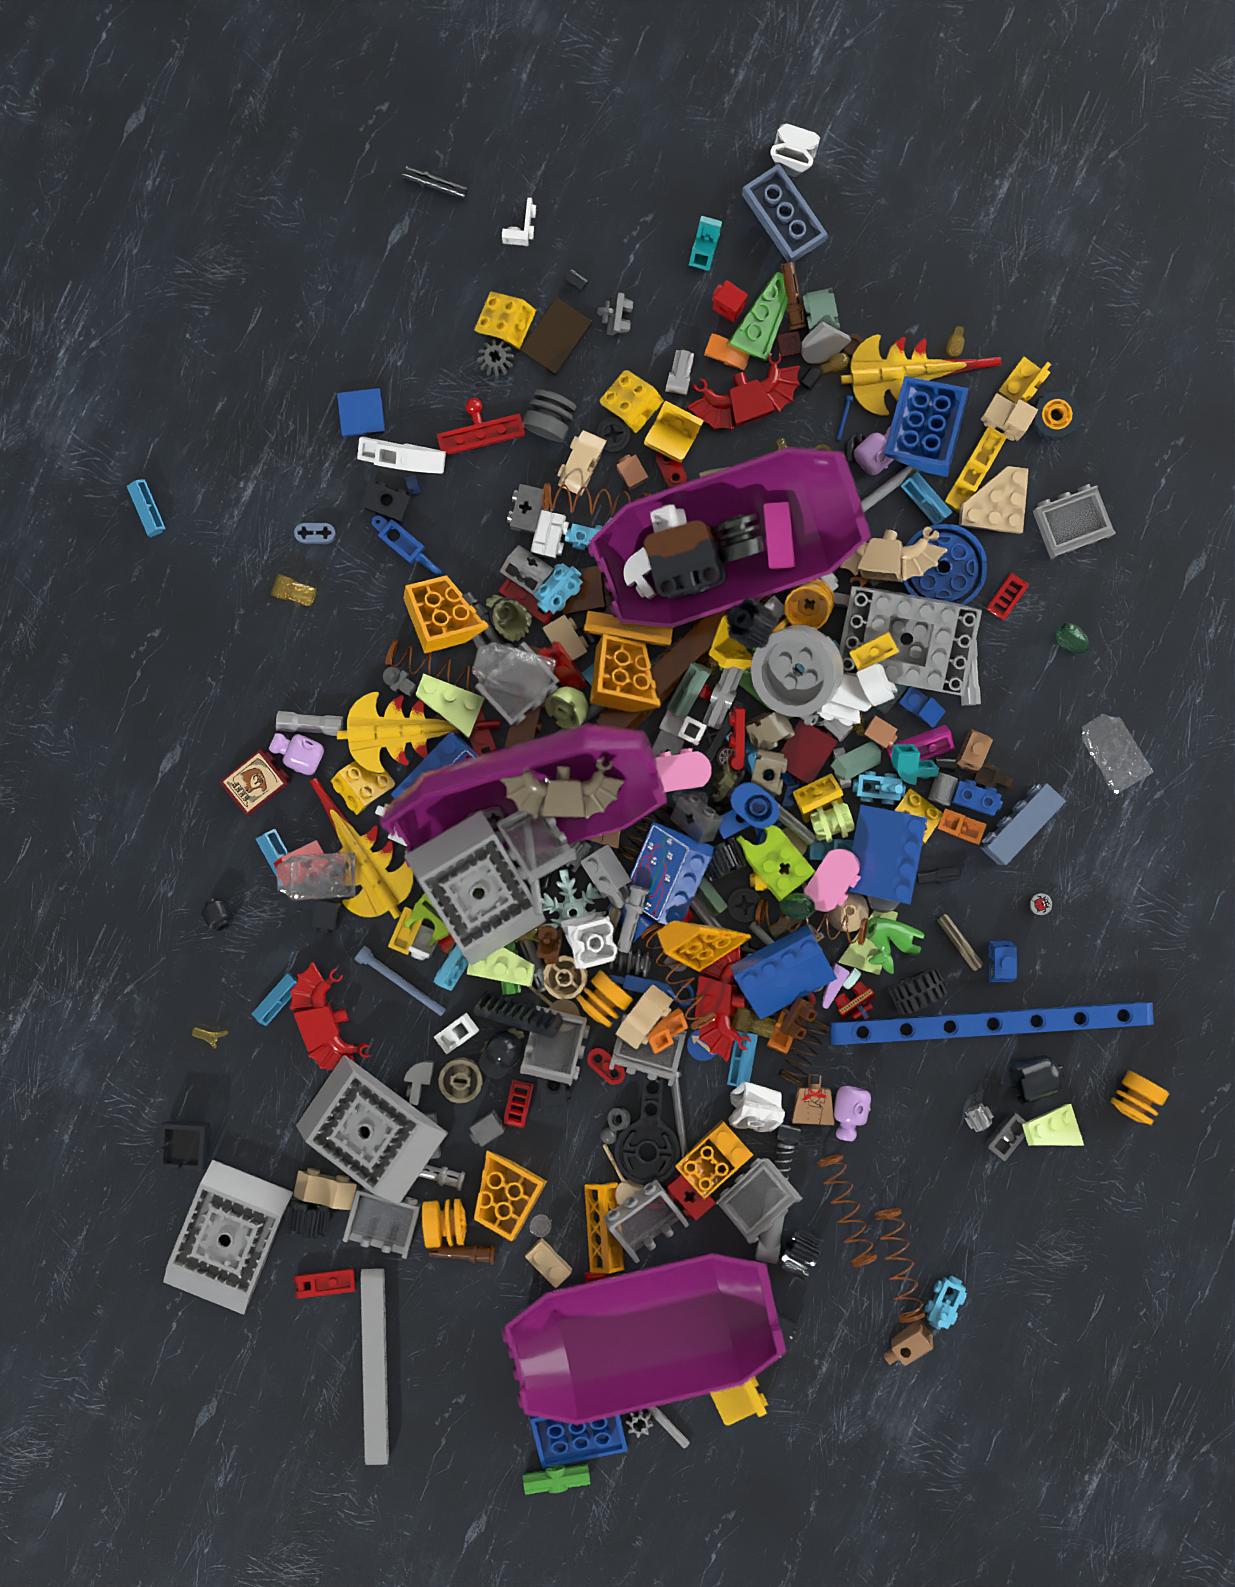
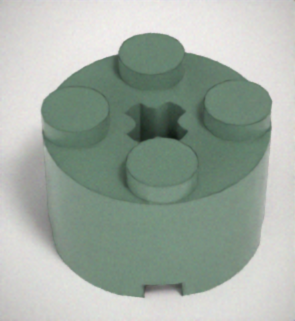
M832 288L809 292L803 296L806 315L811 314V316L807 317L810 332L822 321L840 331Z

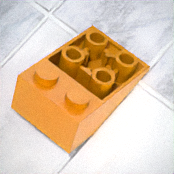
M721 1120L675 1167L705 1199L752 1157L753 1154Z

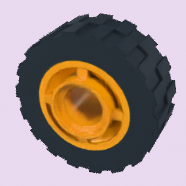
M1059 390L1057 392L1050 391L1040 397L1033 406L1038 409V412L1031 422L1034 430L1039 433L1038 435L1048 440L1063 439L1070 435L1080 422L1081 411L1079 410V403L1077 404L1075 401L1076 399L1070 396L1069 393ZM1052 410H1056L1060 413L1061 417L1059 421L1052 419Z

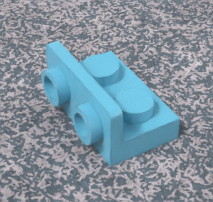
M458 945L450 951L433 981L452 991L469 964Z

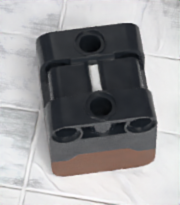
M692 521L650 534L646 537L644 547L656 590L660 595L681 599L721 587L727 582L728 574L718 551L720 547L718 541L715 540V537H717L716 532H713L711 526L700 521Z

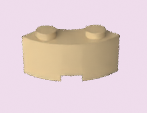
M584 430L579 438L575 436L570 446L573 449L566 465H561L557 476L561 477L558 486L561 487L564 484L569 488V491L576 494L583 486L587 487L601 457L606 440ZM585 489L581 490L580 496H582Z
M652 985L625 1018L616 1035L636 1050L642 1043L646 1045L649 1042L647 1036L661 1018L665 1019L672 1011L669 1006L673 999Z
M308 1168L307 1171H298L293 1196L304 1202L321 1204L333 1209L351 1210L357 1184L350 1182V1177L337 1175V1177L320 1174L318 1169Z

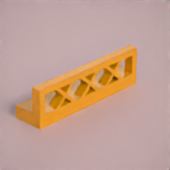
M593 611L587 612L586 624L584 626V633L599 636L606 634L670 648L673 627L619 623L618 617L614 618L613 615Z
M618 1182L585 1184L590 1272L610 1274L624 1270L623 1247L609 1230L603 1219L609 1211L619 1206L615 1198ZM592 1189L598 1190L597 1202L593 1198ZM595 1212L599 1214V1223L594 1219ZM620 1223L617 1227H618L619 1230L621 1231V1223ZM597 1233L601 1237L600 1245L596 1242L595 1235ZM598 1255L602 1258L603 1267H597Z

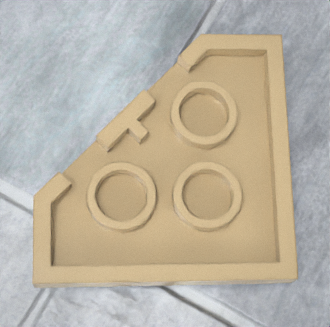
M1007 466L1001 470L999 474L961 504L959 526L1017 534L1023 533L1028 469Z

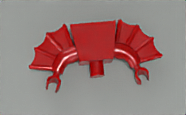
M770 353L768 361L771 363V367L769 368L767 378L762 382L758 380L748 382L744 372L738 373L733 376L736 387L730 389L728 395L715 394L711 389H707V382L704 379H698L703 385L702 388L698 389L695 384L692 385V388L696 392H702L704 397L688 405L686 409L692 411L714 430L726 428L731 431L733 430V422L736 428L772 415L774 410L781 413L784 405L793 401V392L800 386L797 379L800 366L779 369L777 364L781 361V355L778 353V360L772 362Z
M740 946L701 970V973L708 976H699L697 996L704 994L705 997L696 1004L695 1017L713 1012L716 1015L714 1020L699 1028V1039L709 1046L710 1053L721 1055L725 1061L729 1060L733 1041L736 1040L742 1050L748 1049L742 1045L741 1041L743 1039L752 1042L749 1036H740L739 1032L732 1028L730 1016L735 1014V1008H746L748 1002L745 995L737 994V984L733 983L735 977L730 967L741 960Z
M311 962L305 972L297 974V984L290 990L292 1003L289 1007L291 1010L296 1009L294 1017L307 1050L310 1052L308 1057L316 1060L320 1069L332 1071L343 1055H346L352 1061H354V1053H358L364 1058L369 1057V1053L361 1052L364 1047L370 1048L368 1044L361 1043L357 1047L354 1044L344 1043L339 1037L340 1028L338 1024L349 1020L346 1009L343 1008L333 1012L330 1003H326V993L332 987L331 984L339 982L343 975L339 976L337 980L333 979L332 973L337 970L333 969L329 972V978L325 980L316 965Z

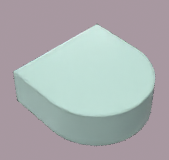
M853 968L842 986L850 989L860 977L861 972Z

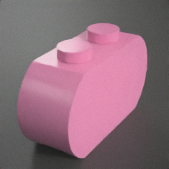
M692 748L679 750L680 754L671 755V751L658 753V757L655 758L665 792L704 786L711 775V765L707 757L698 751L693 752Z
M846 849L830 851L805 888L807 902L813 908L820 911H829L838 905L842 907L848 898V895L845 893L850 886L854 888L861 878L858 876L860 872L858 858Z

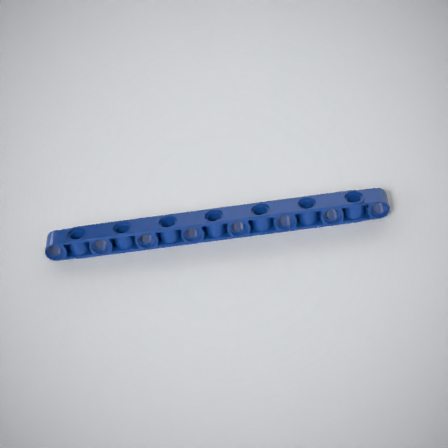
M1153 1002L830 1022L831 1045L1153 1025ZM1124 1009L1126 1017L1124 1020L1119 1021L1117 1014L1120 1010ZM1077 1012H1081L1083 1020L1076 1024L1074 1016ZM1034 1015H1038L1040 1018L1037 1026H1032L1030 1022ZM994 1017L997 1025L995 1028L989 1029L987 1021ZM951 1020L954 1027L951 1031L946 1032L943 1028L944 1023ZM909 1023L911 1027L910 1032L905 1035L901 1034V1025ZM860 1026H866L867 1034L864 1037L857 1036L856 1032Z

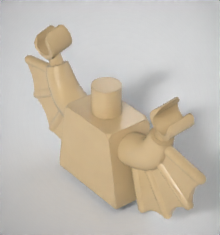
M931 527L924 528L923 539L920 538L914 545L903 547L901 541L896 540L897 532L885 530L883 539L872 538L869 543L865 542L840 565V568L850 570L854 576L860 571L862 578L902 582L912 576H923L927 569L937 566L939 558L947 552V549L928 544L929 541H936L939 537V532L936 530L929 536L932 531Z

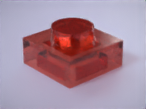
M798 331L777 335L781 358L801 354L802 347Z

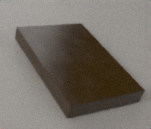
M557 297L520 351L556 375L586 333L592 321Z

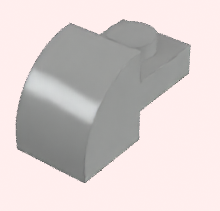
M435 1061L418 1062L406 1073L404 1081L412 1082V1085H408L406 1098H410L409 1104L418 1105L420 1103L422 1084H431Z

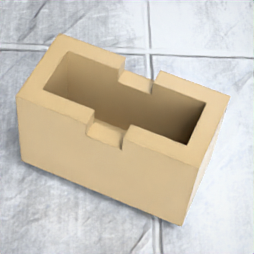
M563 615L543 627V631L551 644L559 641L574 662L587 654L586 648L589 646L583 636L578 637L575 629H577V626L571 617L567 619Z
M542 1237L526 1252L525 1257L555 1288L572 1272V1268Z

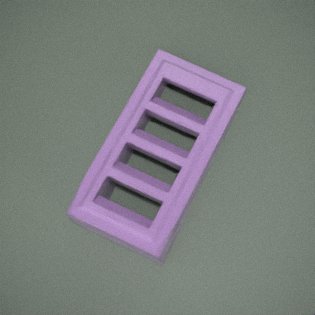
M837 963L832 965V970L837 979L826 985L821 1001V1006L824 1008L830 1006L850 974L848 970Z

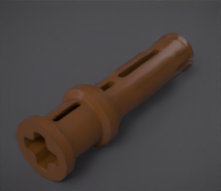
M795 262L781 264L788 302L786 312H789L791 324L789 330L807 327L808 323L805 322L803 311L805 305L801 303Z
M442 1244L441 1247L429 1248V1257L467 1259L472 1263L479 1261L490 1262V1265L495 1264L496 1245L484 1247L473 1244L469 1247Z

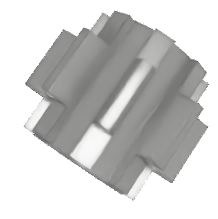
M982 1103L969 1108L965 1112L967 1124L971 1129L974 1128L976 1132L982 1131L993 1124L991 1120L993 1118L992 1113Z
M642 1409L636 1413L635 1411L630 1412L632 1418L626 1419V1424L631 1426L628 1432L637 1433V1438L642 1433L648 1435L647 1428L653 1426V1422L649 1421L650 1412L644 1414ZM638 1419L645 1421V1423H641V1426L634 1424L638 1422Z

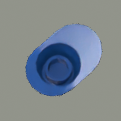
M744 783L733 791L731 795L732 807L749 824L756 828H767L776 822L779 817L778 803L760 786L754 783Z

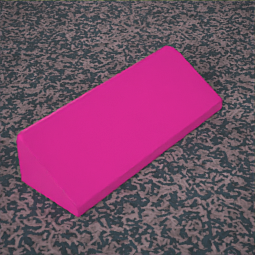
M790 502L764 504L769 568L775 571L794 568L795 558Z
M946 725L893 744H914L920 752L919 760H928L955 750L951 731ZM893 745L886 747L890 761Z

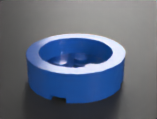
M953 524L928 526L932 528L929 536L935 530L939 532L938 539L933 542L929 541L928 544L947 549V552L939 558L938 563L946 562L949 565V571L941 573L938 570V565L927 569L923 576H912L905 581L899 582L904 594L966 605L976 597L986 580L987 558L985 551L978 539L960 526ZM924 529L917 532L905 547L914 545L920 538L923 539Z

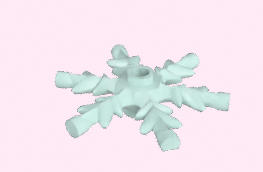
M568 869L559 870L562 882H556L563 890V892L559 893L565 896V901L558 903L556 897L552 900L546 893H544V899L541 898L543 911L550 909L549 914L554 911H558L560 914L559 919H551L553 923L543 926L551 925L556 929L561 926V921L594 913L596 909L591 912L586 911V904H595L592 901L593 899L602 898L596 886L593 887L592 883H589L586 893L582 890V898L575 899L573 894L577 889H572L575 878L569 880ZM571 909H576L577 914L574 916H570L569 911ZM606 911L600 912L603 915V917L605 916Z

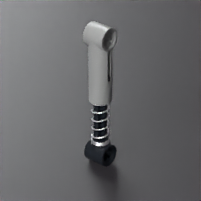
M783 1121L776 1131L775 1141L778 1142L779 1150L776 1152L778 1156L775 1163L776 1168L787 1180L789 1179L788 1171L791 1169L789 1167V1163L792 1161L791 1153L794 1152V1146L798 1145L801 1124ZM774 1181L773 1185L767 1188L763 1216L786 1196ZM785 1215L778 1217L772 1223L773 1226L769 1230L763 1231L760 1234L755 1252L756 1261L778 1263Z

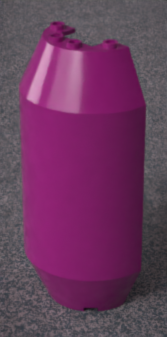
M787 447L627 503L589 540L590 543L587 546L592 557L595 556L601 573L605 572L607 591L609 593L612 592L614 597L613 605H610L611 612L614 618L618 617L619 623L672 628L742 604L747 597L755 600L829 575L871 538L844 453ZM790 502L795 567L775 571L769 568L763 505L767 503ZM667 505H674L675 509H684L687 523L700 521L711 527L716 526L722 520L742 514H756L757 516L756 520L750 521L748 524L749 527L759 524L760 528L751 532L752 537L763 536L766 550L725 562L728 579L721 587L701 594L673 599L658 593L652 572H650L645 578L657 595L648 599L646 596L642 598L635 588L637 583L630 587L627 586L624 579V567L627 560L644 547L647 536L655 533L650 515L652 511ZM723 530L716 532L717 537L724 535ZM726 540L718 541L720 548L727 545Z
M586 724L427 771L385 808L380 821L382 827L387 829L391 836H396V829L398 837H402L406 843L407 853L463 821L472 812L497 806L502 808L505 816L508 817L519 811L516 802L506 797L507 788L501 781L503 777L522 775V770L529 768L536 779L545 781L546 778H556L557 766H570V779H577L583 782L589 780L594 772H597L596 763L602 757H604L602 761L604 767L612 760V767L605 770L603 775L624 780V783L618 789L617 800L611 801L605 808V812H596L588 819L585 818V814L584 817L553 816L557 828L566 836L568 845L625 829L666 803L667 800L654 753L644 732ZM492 813L491 818L487 820L495 819V821L498 822L500 816H496L495 813ZM531 818L535 854L558 848L540 818ZM520 824L508 831L523 858H525L526 849L523 827ZM501 844L504 850L506 851L508 849L506 844ZM405 858V861H406L407 866L410 867L409 863L407 862V860H406V858Z
M713 1253L547 1292L506 1324L505 1329H502L504 1343L508 1342L509 1344L508 1352L510 1359L514 1358L516 1366L513 1367L515 1380L520 1381V1394H517L519 1407H523L527 1415L576 1425L742 1386L786 1352L766 1264Z

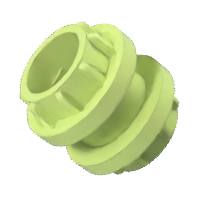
M837 800L831 802V809L823 811L822 806L816 808V812L809 815L816 839L819 841L826 839L827 843L833 842L832 835L841 833L842 838L848 837L847 832L853 831L855 828L848 805L845 803L838 804Z

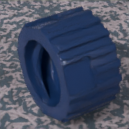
M412 474L405 477L410 495L420 493L416 475Z

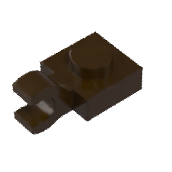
M983 762L982 767L976 772L973 781L982 786L995 788L996 784L1010 789L1014 779L999 775L1002 768Z

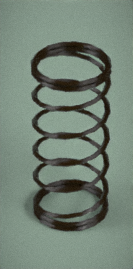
M665 804L659 806L661 809H655L671 815L673 809ZM653 812L650 813L653 816H655L659 821L644 816V818L665 825V822L662 819H660L657 815H655ZM642 818L640 819V820L643 821L647 826H649V827L651 828V825L648 824L644 819H642ZM632 825L634 830H636L641 836H643L646 839V836L635 827H638L648 832L649 830L638 825ZM626 835L627 838H628L635 846H637L640 850L642 849L638 844H636V843H635L632 839H630L629 837L634 838V839H636V840H639V841H641V842H645V840H642V839L637 838V837L632 836V835ZM620 845L623 850L618 849L617 853L636 863L637 858L625 848L640 853V851L626 845Z
M815 1019L810 1023L814 1024L825 1033L804 1027L806 1030L821 1035H828V1032L831 1029L830 1027L820 1023ZM807 1032V1034L814 1038L816 1041H818L820 1044L802 1039V1041L817 1046H823V1043L809 1032ZM796 1038L799 1043L814 1054L795 1048H790V1050L810 1065L785 1058V1061L805 1076L784 1069H780L778 1075L794 1084L803 1086L802 1084L804 1083L789 1074L806 1078L807 1074L791 1062L806 1067H812V1064L796 1051L814 1057L818 1056V1054L800 1041L801 1039Z

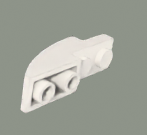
M361 437L359 438L357 459L374 462V465L401 470L444 473L446 452L411 444L401 445Z

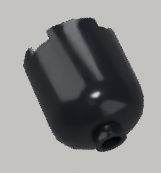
M1038 1055L1010 1063L1012 1067L1008 1069L1012 1088H1017L1020 1095L1017 1096V1100L1022 1105L1052 1096L1060 1090L1064 1071L1060 1064L1057 1065L1052 1057Z

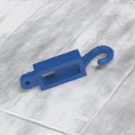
M379 515L373 517L372 525L380 532L378 534L380 539L411 565L417 560L433 575H441L442 571L423 554L426 548L392 519L388 522ZM393 529L400 533L397 541H390L388 539V534Z
M609 974V979L612 982L623 984V989L645 993L654 985L672 998L673 1002L680 1007H688L695 1001H676V995L669 984L665 982L645 979L626 974L625 977ZM681 983L680 987L682 988L686 983ZM688 984L685 988L690 993L688 999L696 997V991Z

